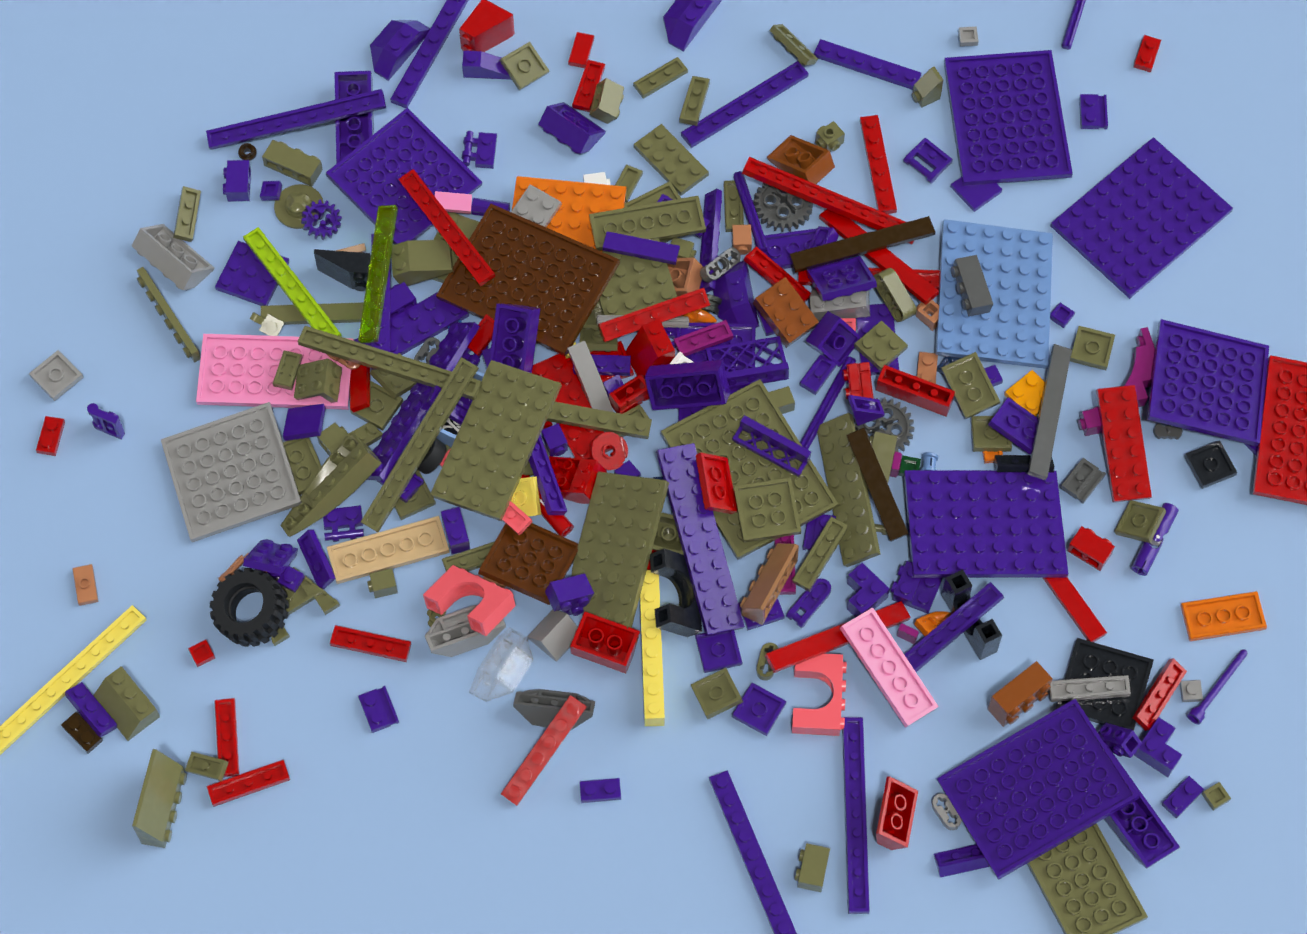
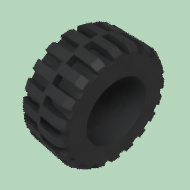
M245 568L244 572L238 569L234 571L233 575H226L224 577L226 580L220 581L217 584V591L212 593L214 599L210 601L209 608L213 610L210 611V617L214 620V626L229 640L245 647L250 645L253 647L259 646L260 642L264 644L269 642L271 636L275 638L278 635V629H283L285 625L283 621L288 618L289 614L286 611L289 608V601L286 600L288 596L282 589L283 587L262 570ZM262 593L263 606L259 614L248 622H237L236 608L239 602L248 594Z

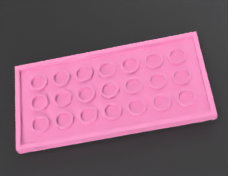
M203 334L196 403L197 405L256 407L270 402L272 407L295 408L324 403L326 409L349 410L351 369L331 359L326 353L298 345L299 337ZM283 351L302 354L301 364L328 358L342 367L338 402L331 403L321 396L301 400L295 399L296 379L292 390L273 386Z

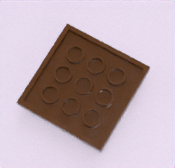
M532 523L519 536L505 524L482 563L478 574L550 605L545 590L550 582L565 578L578 552V543Z

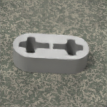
M937 794L932 801L934 812L946 829H958L962 821L947 795ZM938 800L941 802L945 801L944 807L946 810L942 806H937ZM948 813L951 816V818H956L955 824L952 822L948 823Z

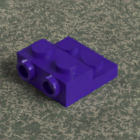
M907 561L905 566H900L897 576H900L899 581H894L890 591L893 593L892 600L896 602L902 601L906 606L929 614L943 578H913L912 563Z

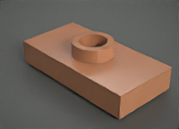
M92 564L73 568L79 606L99 602Z

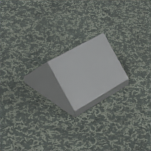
M552 609L527 638L557 662L570 648L578 627L567 613L561 611L554 612Z

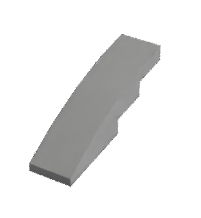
M582 341L568 347L567 351L574 364V370L593 409L613 412L586 342Z

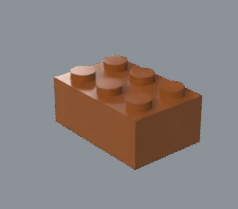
M786 277L756 297L753 305L774 333L780 336L781 342L786 348L814 329L819 323Z
M1036 661L991 697L987 710L1003 727L1008 723L1011 725L1019 718V714L1022 712L1027 713L1031 710L1034 702L1037 700L1042 701L1048 696V690L1051 688L1050 685L1053 678Z

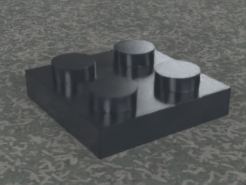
M1220 440L1185 454V459L1202 489L1237 475V470Z

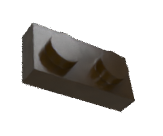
M77 712L61 724L62 728L87 754L103 741Z

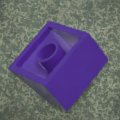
M827 311L805 341L821 355L835 362L836 366L841 367L855 348L854 344L861 336L840 317Z

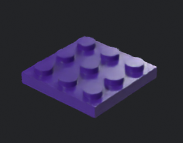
M238 241L215 285V289L260 306H268L278 284L247 243ZM281 256L288 265L290 262L289 258Z
M861 256L807 269L808 277L823 301H830L841 296H850L853 293L869 291L871 288L877 287L876 279Z

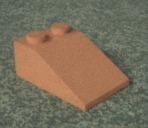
M677 258L676 265L667 263L677 297L700 289L702 280L700 270L703 266L695 258Z

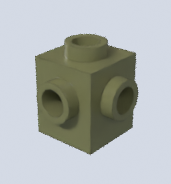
M833 121L817 130L815 143L817 146L830 152L836 151L844 143L845 133Z

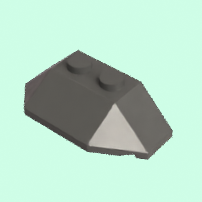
M533 689L516 692L513 707L530 724L548 727L571 695L587 706L572 729L593 717L595 701L589 700L577 693Z

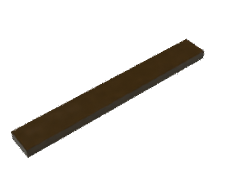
M928 216L794 252L789 255V258L796 273L935 235V229Z

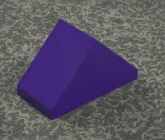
M848 396L857 426L885 415L879 399Z

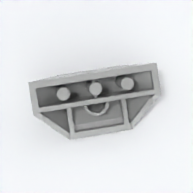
M473 605L437 618L425 634V639L431 653L454 657L488 645L506 627V624L502 620L487 636L472 630L467 615L477 606Z

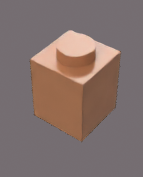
M732 225V247L736 248L740 255L751 252V225Z

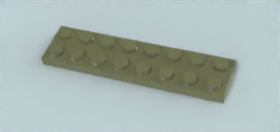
M850 413L820 424L817 431L828 488L838 503V507L833 509V514L837 520L848 525V530L839 543L843 565L846 567L881 555L867 484L847 438L848 434L856 431L853 415Z

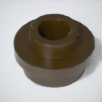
M244 143L240 146L238 154L242 160L250 161L256 157L257 151L252 144Z

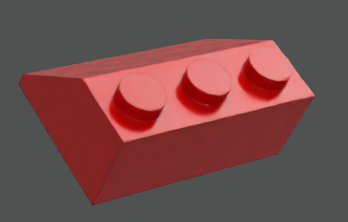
M584 612L570 646L571 654L626 674L635 652L640 631L630 627L627 629V626Z
M890 776L886 778L876 840L877 844L890 850L908 848L918 790Z

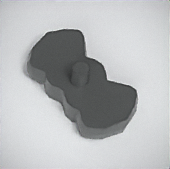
M1159 423L1156 424L1153 430L1157 439L1174 438L1178 440L1183 432L1182 428L1169 425L1164 427Z

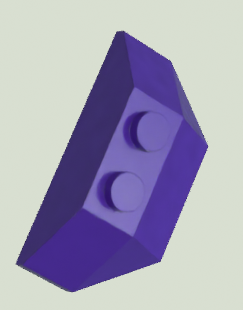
M675 0L663 16L668 43L684 52L722 0Z
M391 20L370 44L374 72L389 81L422 43L430 28L417 20Z
M743 260L716 279L713 294L722 299L721 305L718 306L719 313L717 315L722 321L726 320L727 323L756 324L757 328L760 326L756 307L753 305L754 296L748 265Z

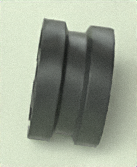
M707 294L710 306L702 308V310L708 313L713 311V314H718V306L721 305L722 299Z

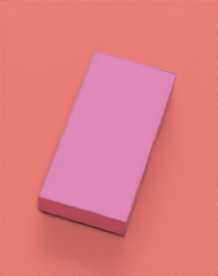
M435 191L436 199L447 212L471 214V194Z

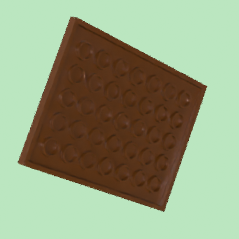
M490 204L469 241L495 273V277L480 287L458 258L453 266V272L448 274L436 297L482 319L487 314L495 320L497 303L540 308L536 343L567 356V348L574 344L619 266L620 260Z

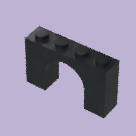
M665 548L650 554L651 573L668 578L675 586L679 596V606L669 603L655 609L656 628L685 637L702 632L701 616L684 555Z
M963 569L945 578L941 594L952 614L971 599L970 594L973 585ZM979 619L963 632L980 660L998 651L1002 634L993 619L984 623Z

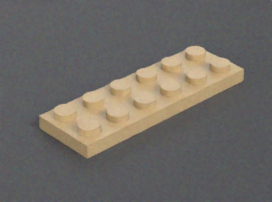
M439 516L326 547L337 584L369 576L370 573L394 569L450 553Z

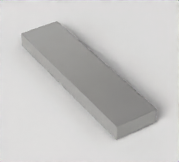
M1128 675L1056 680L1051 682V688L1049 689L1051 702L1072 701L1074 699L1128 697L1131 695Z

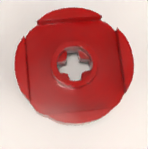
M604 432L597 435L590 442V457L593 460H597L605 470H615L624 464L623 462L628 455V446L626 441L614 432ZM606 446L613 449L610 457L608 454H605Z

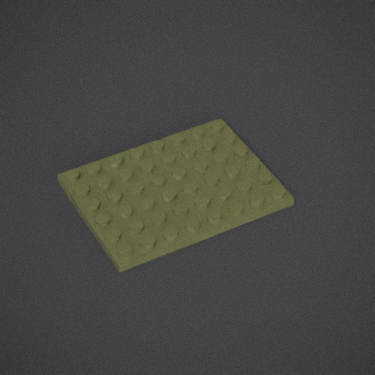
M760 379L730 394L726 404L707 406L661 431V435L669 448L694 443L697 454L706 453L728 458L733 486L791 477L800 527L838 507L836 499L811 459L800 477L732 441L733 436L740 427V421L745 415L802 446ZM743 430L738 438L747 441L751 440V435ZM756 442L758 449H768L766 442ZM780 450L773 451V456L776 459L785 458L784 452ZM797 459L789 461L791 467L797 470L802 464ZM713 511L717 527L737 560L778 539L772 538L743 543L738 511L734 514Z

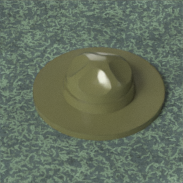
M303 184L289 186L281 191L280 199L275 200L274 210L276 217L283 225L289 228L303 229L305 224H301V220L304 218L302 217V212L306 211L305 207L307 205L311 207L312 201L318 204L320 199L322 204H324L323 198L311 186Z

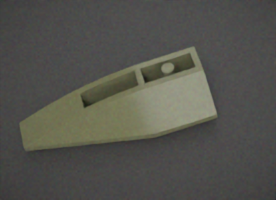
M353 432L326 459L300 496L302 503L293 507L281 523V527L287 536L291 537L304 530L339 506L382 464L375 453Z

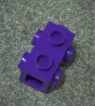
M1105 723L1098 732L1107 748H1110L1113 753L1120 757L1131 758L1142 745L1141 740L1131 729Z

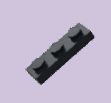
M995 455L994 464L996 471L1028 472L1031 455ZM1051 457L1049 472L1054 473L1055 466Z

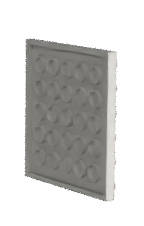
M270 402L161 439L191 542L285 511L302 503Z

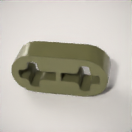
M766 643L761 649L756 673L761 680H770L774 675L770 665H768V671L770 672L763 674L765 664H769L765 658L766 653L769 649L773 651L778 649V646L774 643Z

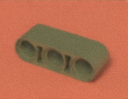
M887 268L874 275L877 283L876 289L897 322H902L916 314V306L894 269Z

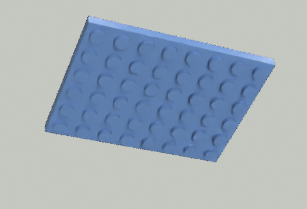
M943 220L936 355L963 358L976 352L981 361L1047 369L1049 362L1053 233ZM977 255L993 306L989 313L968 317L967 311L962 306V296L957 292V281L951 274V267L957 258Z

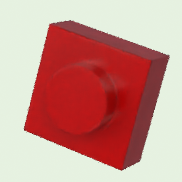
M206 640L188 648L197 667L215 659Z

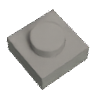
M959 27L960 47L978 46L977 27Z
M1200 680L1180 682L1182 702H1200L1203 700Z

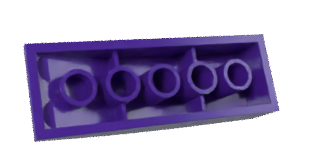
M371 71L334 72L335 100L373 91ZM373 111L335 120L336 164L374 134Z
M1108 748L1139 795V799L1106 817L1105 821L1147 869L1179 849L1180 846L1113 752Z

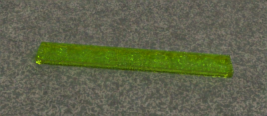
M396 205L378 206L358 338L360 343L378 342L398 211Z

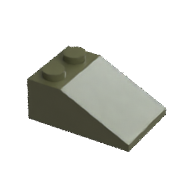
M411 240L391 246L392 273L399 284L405 282L409 286L453 272L452 251L445 240Z

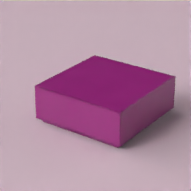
M900 452L894 453L890 472L891 477H898L902 457Z
M902 623L898 629L897 637L915 644L919 632Z

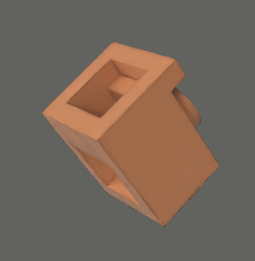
M933 300L926 305L921 302L916 308V317L927 325L931 331H934L937 328L939 305Z

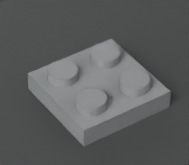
M530 184L511 212L547 227L562 203Z
M59 350L29 373L30 377L54 401L84 378L82 373Z

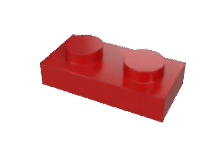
M1144 35L1134 68L1147 72L1152 71L1161 43L1160 39Z
M45 416L36 448L37 453L56 456L65 425L64 419Z

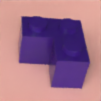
M861 563L848 574L847 584L856 594L848 600L847 610L854 617H858L871 608L875 610L888 598L890 588L865 564Z
M585 573L550 582L545 590L554 612L562 610L564 613L573 616L582 614L584 612L583 608L587 606L594 595Z
M1158 717L1134 756L1166 777H1169L1182 757L1181 753L1167 745L1176 728Z

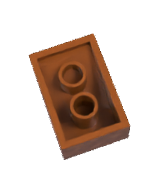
M792 135L767 156V159L780 170L814 184H817L835 168L829 150Z

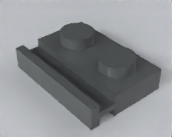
M1082 458L1060 488L1084 504L1106 473L1101 472L1098 467Z

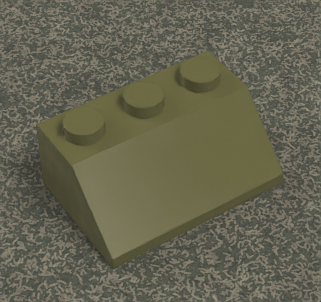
M661 513L652 550L659 551L665 548L684 555L673 515Z
M122 666L108 675L93 695L116 722L117 729L127 741L160 718L157 709Z

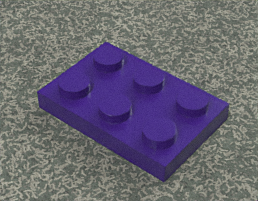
M1008 397L988 425L1031 455L1038 418Z
M268 539L260 540L244 558L243 566L281 575L297 556L298 548H294L290 544H276Z

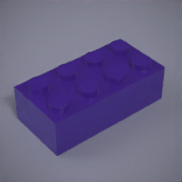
M723 360L649 366L645 375L652 410L723 405L727 403L730 396Z

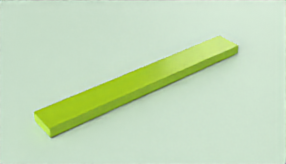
M257 227L244 235V241L310 327L342 337L335 325L260 228Z

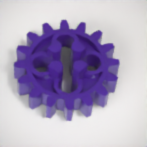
M321 199L318 201V204L312 201L311 207L307 205L305 207L306 211L302 212V217L304 218H302L301 224H305L303 230H309L308 235L314 234L315 239L321 236L322 240H324L326 235L332 238V233L337 234V228L341 227L340 221L342 216H337L340 210H334L335 204L329 206L327 200L325 204H322ZM327 211L330 213L326 215L325 221L321 220L323 218L324 212ZM318 219L321 220L319 227L314 228L313 226L317 225Z

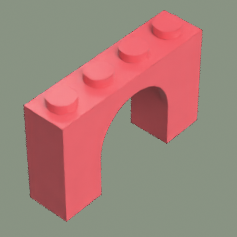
M454 565L423 594L427 609L440 615L462 597L469 595L482 597V601L467 617L471 629L484 636H487L516 606L514 595L509 589L497 586L494 582L484 580L480 576L471 574L465 569Z
M822 654L795 665L794 677L814 678L824 681L830 687L833 698L829 704L819 709L793 708L792 733L839 736L840 730L844 729L845 718L841 717V711H845V699H842V692L846 691V680H842L843 673H846L847 662L843 661L842 654Z

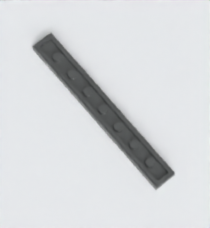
M1054 344L1051 350L1027 473L1046 480L1048 477L1072 349Z

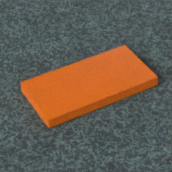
M1257 591L1185 602L1180 605L1189 642L1261 631L1267 628Z

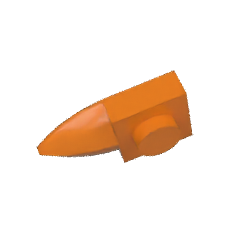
M702 309L682 315L689 317V323L717 322L714 316Z
M944 611L933 612L916 619L914 625L924 636H927L952 614Z

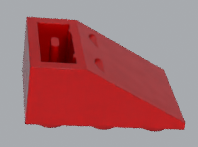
M549 456L563 499L581 504H589L597 473H607L604 467L597 460Z

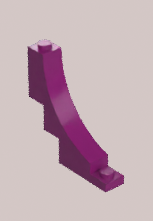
M1148 327L1141 328L1139 335L1136 337L1138 347H1136L1133 355L1132 373L1124 385H1135L1138 407L1146 405L1148 396L1145 388L1151 387L1155 347ZM1098 407L1083 411L1080 419H1078L1079 428L1083 430L1085 436L1102 433Z

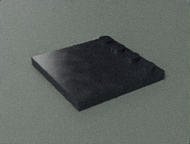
M1077 638L1065 680L1128 675L1130 696L1077 700L1090 721L1102 725L1109 723L1134 731L1136 721L1132 717L1142 703L1154 659ZM1058 701L1056 709L1070 701Z

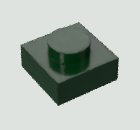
M902 455L898 475L904 476L905 470H919L921 459Z

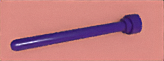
M1245 649L1238 653L1200 705L1189 711L1187 717L1191 722L1200 725L1204 720L1205 710L1248 653Z

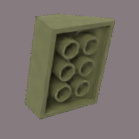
M152 749L132 827L141 844L165 848L166 843L171 840L172 830L170 828L171 824L176 821L177 811L175 809L176 805L181 802L182 792L180 790L181 786L186 783L187 773H185L182 765L157 749Z

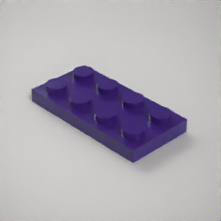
M871 304L870 316L856 318L857 333L861 337L880 321H883L895 333L894 318L886 304ZM859 352L860 363L869 362L871 375H880L881 371ZM898 357L888 366L899 370Z

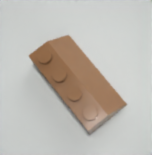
M777 543L774 549H770L766 565L762 564L759 569V578L757 581L752 582L748 598L744 597L740 604L742 616L761 625L764 624L798 561L799 545Z

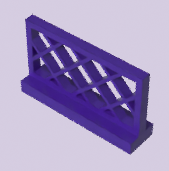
M780 336L706 348L708 361L717 360L711 356L712 353L722 354L719 360H724L726 357L733 360L730 366L724 364L729 389L748 386L759 379L762 383L789 379L788 362H786ZM777 343L778 347L775 351H772L767 346ZM750 347L759 348V351L756 354L748 350ZM737 349L741 353L738 357H735L730 352ZM763 351L771 355L767 360L759 357ZM744 354L752 358L749 363L741 360ZM774 357H776L777 359L781 360L782 363L772 364L771 361ZM756 360L763 363L761 367L752 366ZM737 363L745 367L742 370L733 369Z

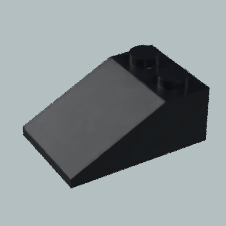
M314 249L318 271L357 291L371 290L370 253Z

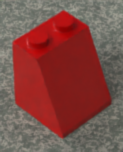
M481 0L459 29L461 49L463 51L485 52L511 38L515 34L513 14L488 0Z
M660 319L640 328L626 349V354L631 356L630 364L636 376L641 375L645 379L649 366L670 364L675 358V349Z

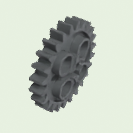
M762 183V188L758 187V191L755 193L753 203L756 212H758V218H762L761 224L767 222V228L773 225L774 231L779 227L781 232H784L785 228L791 232L792 226L798 229L799 224L804 226L805 220L808 221L809 216L812 215L813 203L789 193L783 194L781 193L782 190Z
M884 397L883 402H880L884 413H890L892 417L889 419L881 417L873 420L872 422L875 423L873 427H868L866 423L859 426L854 424L855 430L865 428L867 435L873 433L871 436H874L875 432L894 435L891 431L898 429L901 433L894 435L898 436L895 452H898V449L904 452V445H910L908 439H913L911 432H914V427L911 425L914 424V420L909 419L911 413L905 414L907 407L900 408L901 402L894 405V400L891 399L887 403L886 397Z

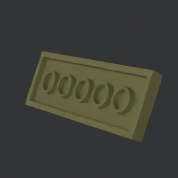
M699 196L589 214L593 239L597 250H603L607 231L649 240L656 238L662 240L706 232Z

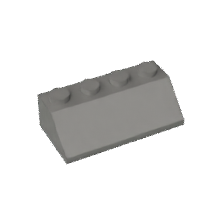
M164 224L140 228L132 247L137 250L139 255L144 256L152 266L159 269L166 278L173 281L177 288L181 290L195 288L214 270V267L183 240L173 238L174 233Z

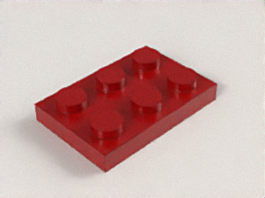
M706 453L695 455L705 510L727 514L736 513L737 507L728 458Z

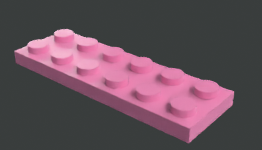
M873 608L840 627V630L905 728L939 707Z

